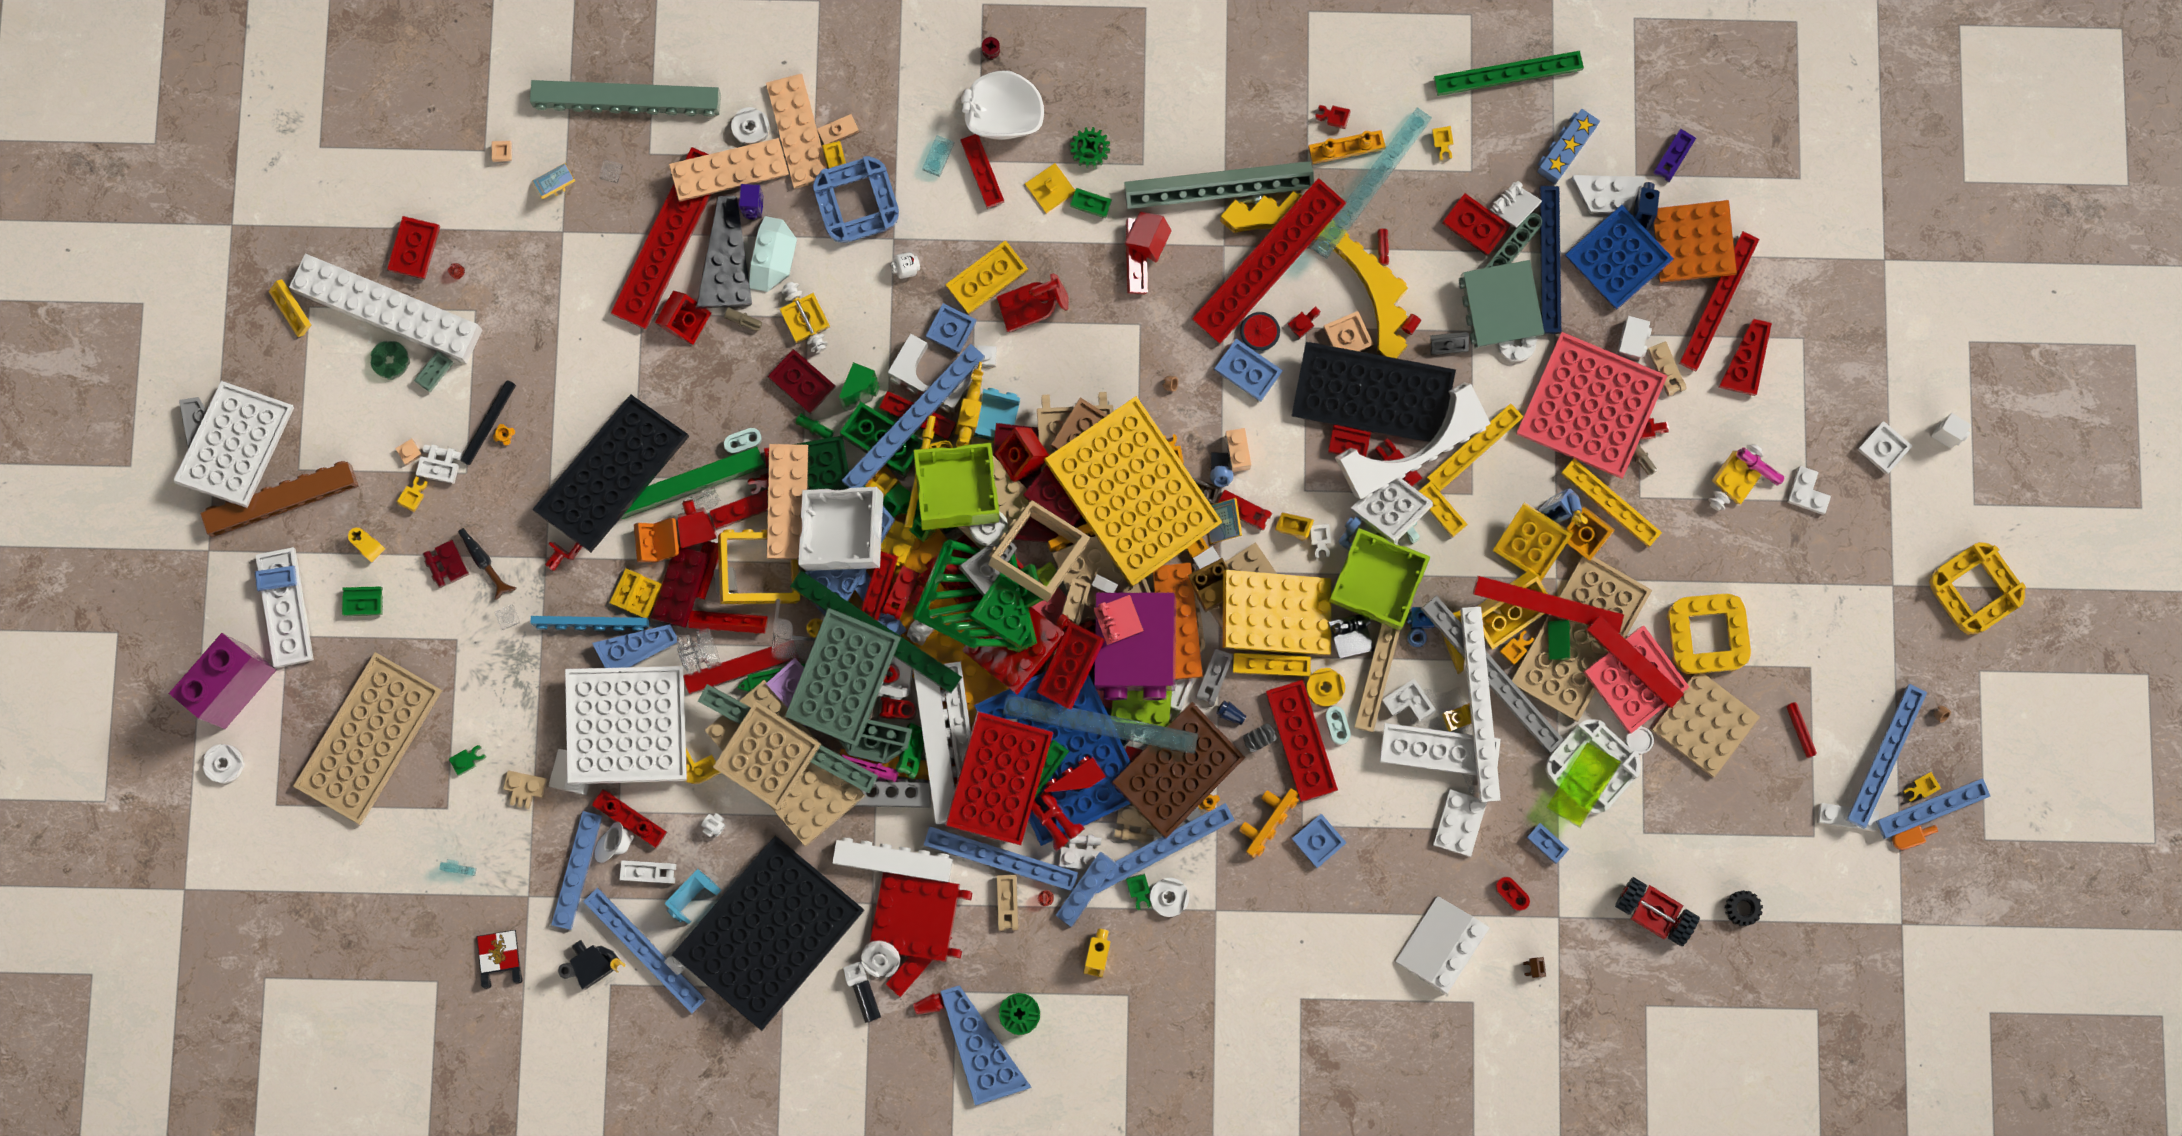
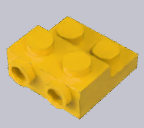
M895 520L881 543V551L898 556L896 566L900 567V564L906 565L917 537L909 531L910 528L904 526V523Z

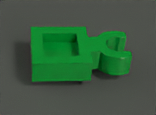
M480 745L475 746L471 753L465 749L449 758L458 776L475 768L474 761H482L487 757L485 754L477 756V751L482 748Z
M1145 873L1126 878L1131 898L1137 897L1136 908L1141 910V901H1145L1149 908L1151 902L1145 894L1150 893Z

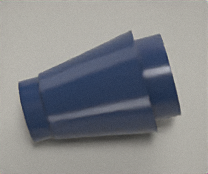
M1225 700L1220 704L1216 714L1220 715V718L1239 725L1243 724L1247 716L1230 701L1226 702Z

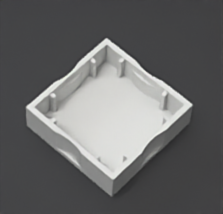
M877 487L849 488L845 490H802V533L800 536L798 565L805 571L880 568L883 493Z

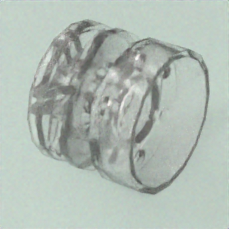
M709 627L696 631L697 640L693 641L690 634H686V644L682 636L677 637L679 658L689 676L694 675V665L698 673L702 672L701 663L703 662L708 669L721 666L719 654Z

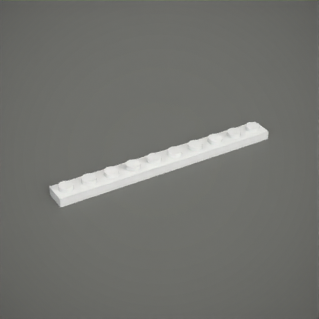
M1481 607L1461 608L1479 801H1499L1501 799Z

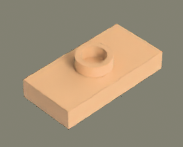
M852 114L817 128L824 145L859 133Z

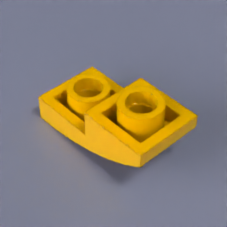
M1470 703L1442 714L1449 732L1472 724Z

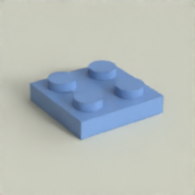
M943 303L926 338L960 354L977 319Z
M1322 814L1317 816L1292 838V841L1316 868L1320 867L1346 844V841Z

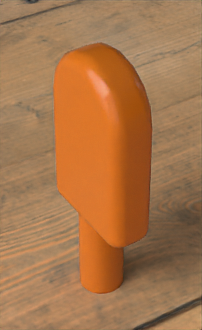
M1918 825L1893 835L1892 844L1899 850L1909 849L1925 843V836L1937 833L1938 828L1936 825L1922 829Z

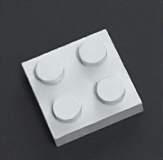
M1883 421L1859 447L1858 451L1887 475L1911 449L1912 445Z

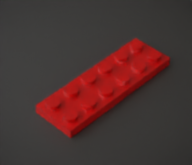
M1303 680L1267 690L1266 695L1300 802L1338 791Z

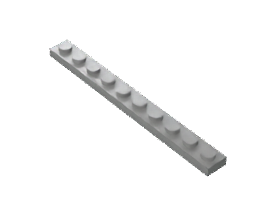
M1436 595L1421 610L1465 659L1462 624ZM1486 652L1489 687L1547 753H1551L1564 739Z

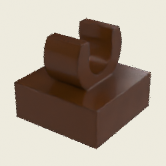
M1544 957L1529 958V961L1523 962V965H1529L1531 968L1530 972L1524 973L1525 976H1532V978L1547 977Z

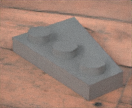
M199 397L179 400L188 449L207 412Z
M1011 542L1001 558L1008 562L1017 547ZM1001 543L985 547L959 567L983 597L1000 575L999 571L988 564L991 559L989 555L994 547L998 548Z

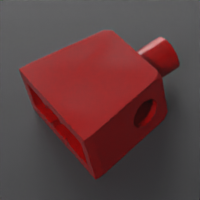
M693 500L683 502L684 513L678 514L681 548L717 539V532L705 508L696 509Z

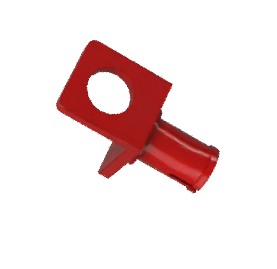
M549 542L548 544L554 548V553L545 565L555 571L563 558L573 560L582 546L576 543L572 550L567 552L557 543Z

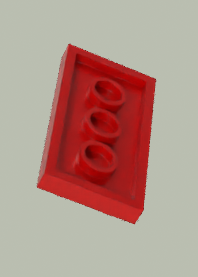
M1070 622L1037 693L1068 709H1072L1105 639Z

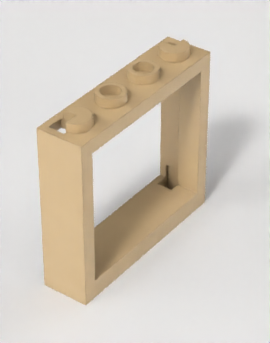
M1031 500L1028 506H1024L1020 510L1019 515L1021 516L1019 519L1012 521L1009 529H1011L1009 533L1002 535L999 543H1001L999 547L992 549L988 565L1048 602L1086 548L1090 537ZM1030 516L1075 544V547L1047 587L1001 558Z

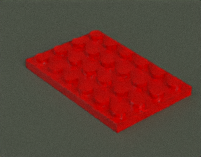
M977 711L945 825L1021 845L1053 732Z

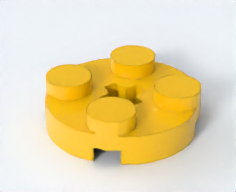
M1331 668L1318 669L1308 679L1306 685L1308 697L1315 705L1321 707L1333 706L1344 695L1345 681L1340 674ZM1324 682H1326L1327 685H1331V689L1328 690V693H1325V691L1321 690L1320 688L1323 686Z

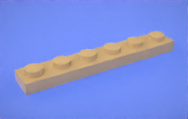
M1381 624L1354 726V728L1371 733L1374 732L1400 630L1385 624Z

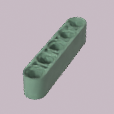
M1535 213L1529 214L1485 268L1494 267V263H1499L1500 265L1512 263L1538 232L1542 224L1541 217ZM1528 221L1535 222L1536 227H1530ZM1522 235L1525 241H1519L1516 236ZM1505 249L1512 250L1514 255H1507Z

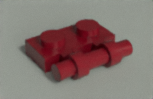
M453 540L435 547L438 555L432 557L430 551L423 553L425 565L430 568L431 577L437 583L438 588L446 585L443 580L446 577H449L450 582L453 583L470 575ZM439 562L442 563L445 569L442 572L439 571L436 565Z

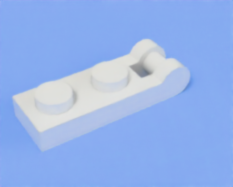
M621 860L620 880L675 884L674 870H676L677 864ZM661 869L666 870V877H660Z

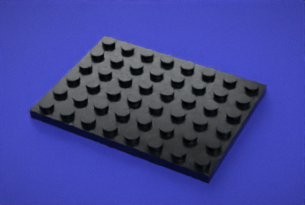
M775 835L673 952L672 956L762 1032L865 910Z

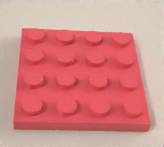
M1644 625L1625 638L1682 692L1689 688V685ZM1607 652L1583 671L1629 734L1633 733L1667 706L1610 652Z

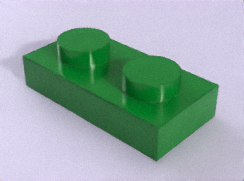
M1076 188L1070 207L1106 218L1112 199Z

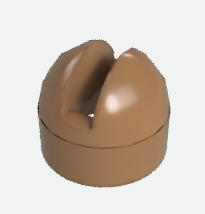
M1167 376L1163 379L1165 381V384H1162L1164 389L1173 392L1177 390L1178 378L1176 376Z
M1938 706V711L1934 710L1933 714L1940 723H1943L1949 718L1951 711L1945 706Z

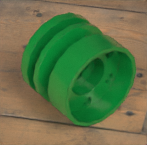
M1024 993L1009 995L1002 1002L999 1008V1019L1007 1031L1014 1035H1024L1037 1027L1040 1021V1009L1033 997ZM1018 1008L1025 1012L1021 1020L1014 1016Z

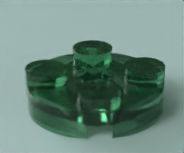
M383 341L373 348L370 363L374 372L380 377L393 380L405 373L410 364V358L407 350L396 341ZM387 356H389V357L394 356V359H393L394 362H393L392 364H391V363L386 364V362H387L386 357H387Z

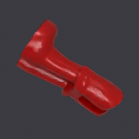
M1044 791L1040 796L1044 803L1048 805V808L1043 811L1041 806L1034 800L1031 810L1042 826L1045 825L1054 839L1053 848L1057 852L1070 840L1060 831L1051 818L1055 817L1070 839L1075 838L1085 828L1081 824H1073L1064 815L1063 810L1057 805V801L1051 793H1045Z

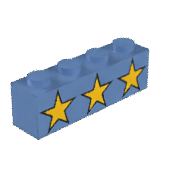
M1581 109L1579 113L1574 112L1569 120L1571 122L1569 127L1562 129L1558 135L1561 137L1559 141L1552 143L1548 149L1549 155L1547 157L1543 156L1537 164L1540 166L1537 173L1555 185L1600 123V120L1584 109Z

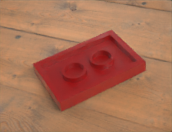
M1466 193L1463 194L1442 222L1444 226L1487 257L1510 228L1508 223Z
M402 216L387 270L425 280L440 225Z

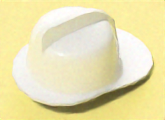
M620 822L613 823L596 845L595 859L597 862L604 863L613 855L624 854L628 850L634 835L628 830L623 829Z

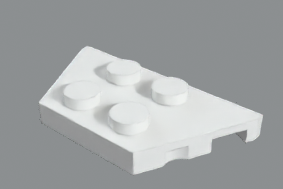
M1573 175L1572 181L1576 183L1589 214H1612L1621 205L1628 211L1631 209L1645 182V177Z

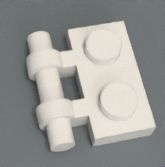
M424 445L423 452L429 453L428 458L420 456L416 475L454 484L459 465L452 463L453 459L461 460L462 453L452 448H448V450L439 448L438 445ZM436 456L446 457L445 461L435 460Z
M1066 834L1065 836L1070 840L1069 848H1061L1059 867L1087 870L1100 852L1094 851L1093 845H1101L1102 838L1088 834V836L1077 835L1075 838L1070 839ZM1075 844H1087V850L1076 849Z

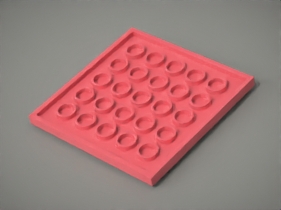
M1561 332L1517 431V435L1623 479L1667 379V375Z

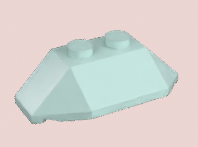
M765 216L759 227L751 261L750 289L768 292L790 275L797 238L783 219Z

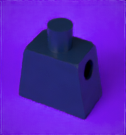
M1645 182L1640 189L1633 211L1634 218L1647 231L1650 230L1657 216L1660 191L1654 190L1655 184L1652 182Z

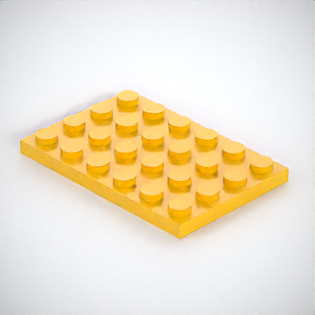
M1235 570L1223 571V648L1331 655V630L1328 623L1331 621V603L1329 602L1331 598V578Z

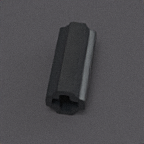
M869 980L853 985L865 1023L881 1018Z

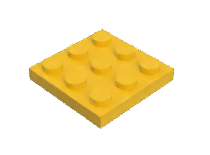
M1524 502L1492 551L1522 570L1530 571L1537 575L1540 581H1542L1573 533Z

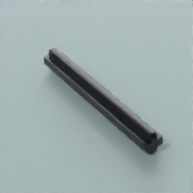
M505 381L461 458L464 464L471 465L516 387L513 382Z

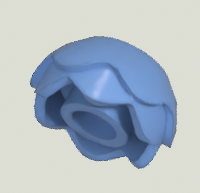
M1216 466L1210 472V480L1218 487L1228 486L1233 481V471L1227 466Z

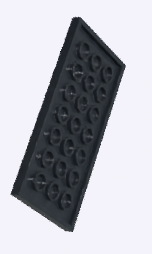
M1306 341L1291 416L1430 442L1438 433L1446 417L1450 402L1448 391L1453 388L1456 369Z
M630 394L532 510L592 553L689 438V435Z

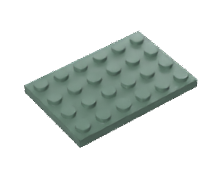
M828 608L785 717L858 746L901 637Z

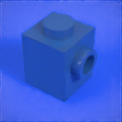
M1412 607L1409 610L1407 624H1410L1411 629L1435 627L1434 623L1421 610L1422 607Z

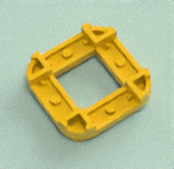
M1978 542L1936 569L1929 579V584L1935 597L1956 626L1967 635L1979 634L1987 630L2024 604L2025 584L2019 582L1998 552L2000 549L1989 543ZM1978 564H1981L2003 595L1974 614L1952 582Z
M1732 594L1683 597L1671 605L1666 617L1669 622L1673 654L1671 659L1673 665L1675 664L1680 671L1686 675L1722 671L1732 672L1749 662L1751 646L1746 608L1740 597ZM1724 614L1726 616L1730 651L1693 654L1689 617Z

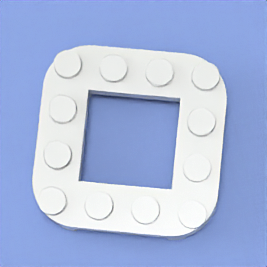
M1586 720L1578 724L1549 756L1545 766V772L1550 781L1582 810L1591 814H1598L1608 810L1641 772L1639 754L1628 747L1600 720ZM1590 740L1619 765L1596 793L1567 769V766Z

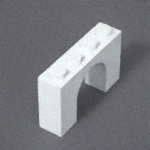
M910 334L888 371V375L891 377L890 380L897 385L901 383L907 386L906 389L913 394L918 392L923 395L930 387L922 383L916 375L917 365L928 348L927 342ZM972 372L939 406L942 410L948 413L950 411L955 413L972 382Z

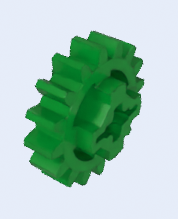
M1086 127L1084 133L1080 130L1078 131V137L1073 135L1074 142H1070V147L1073 149L1070 150V154L1074 155V161L1079 160V166L1085 163L1087 169L1091 164L1093 168H1096V163L1103 165L1102 159H1108L1107 154L1110 153V148H1108L1110 141H1106L1107 135L1101 136L1102 130L1095 132V128L1092 127L1091 131H1088ZM1081 142L1082 147L1078 151V144ZM1101 145H1102V146H1103V150H1102V152H1101V154H1100L1099 151H1098V149H1099V148L1101 147Z

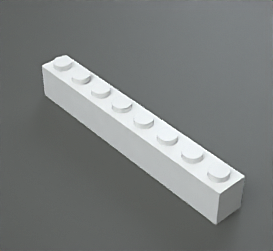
M914 670L935 821L937 825L945 824L956 788L954 778L957 777L956 766L951 765V759L954 758L953 747H949L948 739H951L950 728H946L945 720H949L947 708L943 709L942 701H946L944 689L940 690V686Z

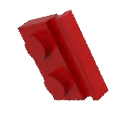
M1334 425L1328 453L1339 455L1353 448L1360 455L1366 457L1371 432Z

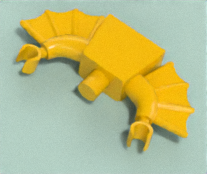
M981 361L978 363V368L974 369L971 374L972 382L969 386L967 397L961 400L954 433L959 435L956 448L968 445L977 428L982 402H979L982 376L984 374L981 371Z

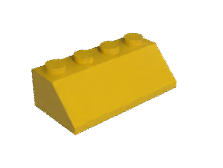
M1527 571L1510 583L1548 594L1538 576L1530 571ZM1487 599L1476 606L1481 607L1484 641L1492 650L1545 614L1492 599Z

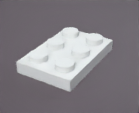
M1450 789L1433 846L1471 857L1487 802H1480L1479 798Z

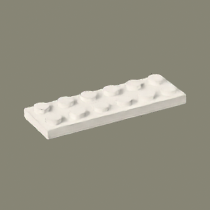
M292 547L255 555L258 571L287 566H295L296 586L261 591L273 666L278 668L314 660L296 549Z
M1384 724L1380 762L1477 775L1473 735ZM1494 738V740H1495V749H1496L1497 767H1498V758H1499V749H1500V740H1501V739Z

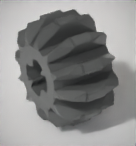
M1264 724L1243 736L1244 744L1250 752H1255L1269 745L1277 738L1270 724Z

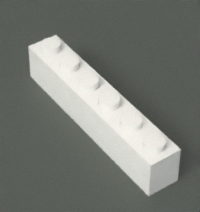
M842 837L841 840H836L833 864L944 882L950 881L953 859L949 858L948 854L938 853V856H932L929 851L919 850L918 853L911 852V848L899 847V850L891 849L892 845L880 844V847L872 846L873 842L861 840L860 844L853 843V839Z

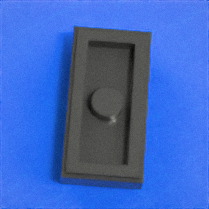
M1468 332L1430 335L1431 355L1469 351Z

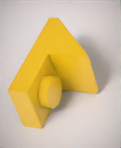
M1282 512L1275 530L1279 533L1295 536L1303 541L1308 538L1314 520Z

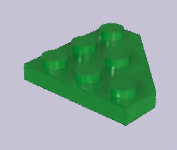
M1000 573L970 615V619L1020 649L1030 634L1018 583Z

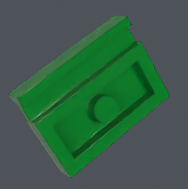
M342 587L343 616L383 615V587Z

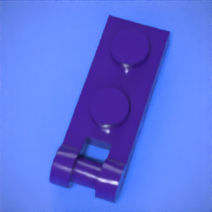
M1680 128L1653 173L1657 176L1661 175L1665 178V181L1670 182L1696 140V137ZM1665 164L1671 167L1670 171L1663 168Z

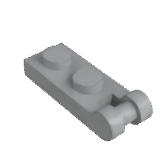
M1215 648L1196 696L1197 700L1201 701L1203 699L1208 701V704L1214 706L1233 655ZM1206 687L1213 689L1212 695L1205 692Z

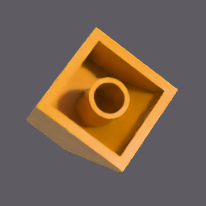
M1583 507L1581 514L1587 518V524L1581 521V527L1571 522L1566 529L1571 531L1573 535L1567 544L1591 561L1614 533L1615 529L1588 508Z

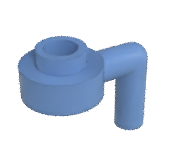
M1357 516L1354 519L1351 517L1345 524L1347 529L1339 539V544L1348 551L1352 545L1348 540L1362 522Z

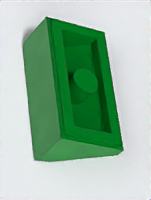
M1569 620L1548 621L1549 660L1570 659Z

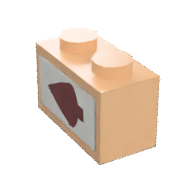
M1245 428L1226 431L1225 439L1231 470L1233 472L1250 470L1251 460Z

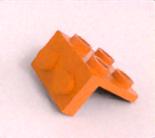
M668 518L654 524H633L637 562L656 563L678 555L679 545L675 518Z

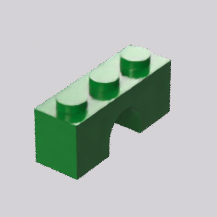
M898 483L885 495L883 506L892 517L895 518L901 513L907 514L911 492ZM918 499L914 522L909 531L924 542L937 529L922 530Z

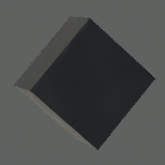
M1211 452L1210 471L1216 466L1228 467V453Z

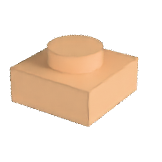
M492 141L493 162L512 161L511 141Z
M412 438L395 448L406 466L420 458V456H423Z

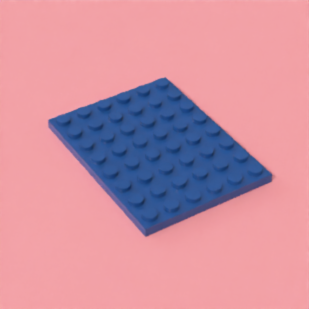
M1046 671L1032 677L1018 695L1007 689L974 705L979 712L1005 719L1017 718L1019 723L1053 732L1051 743L1053 740L1057 741L1068 749L1069 753L1049 781L1053 778L1056 780L1062 778V772L1070 767L1075 769L1079 766L1078 762L1086 756L1089 759L1094 757L1106 775L1105 778L1090 788L1047 792L1051 793L1056 799L1057 805L1073 824L1085 826L1131 804L1111 783L1131 761L1089 674L1072 709H1068L1037 693ZM1046 785L1036 799H1034L1043 811L1048 808V805L1044 803L1040 795L1047 788ZM1031 810L1029 822L1040 845L1043 846L1053 841L1054 839L1046 826H1042ZM1055 817L1051 818L1060 831L1066 835L1067 833Z

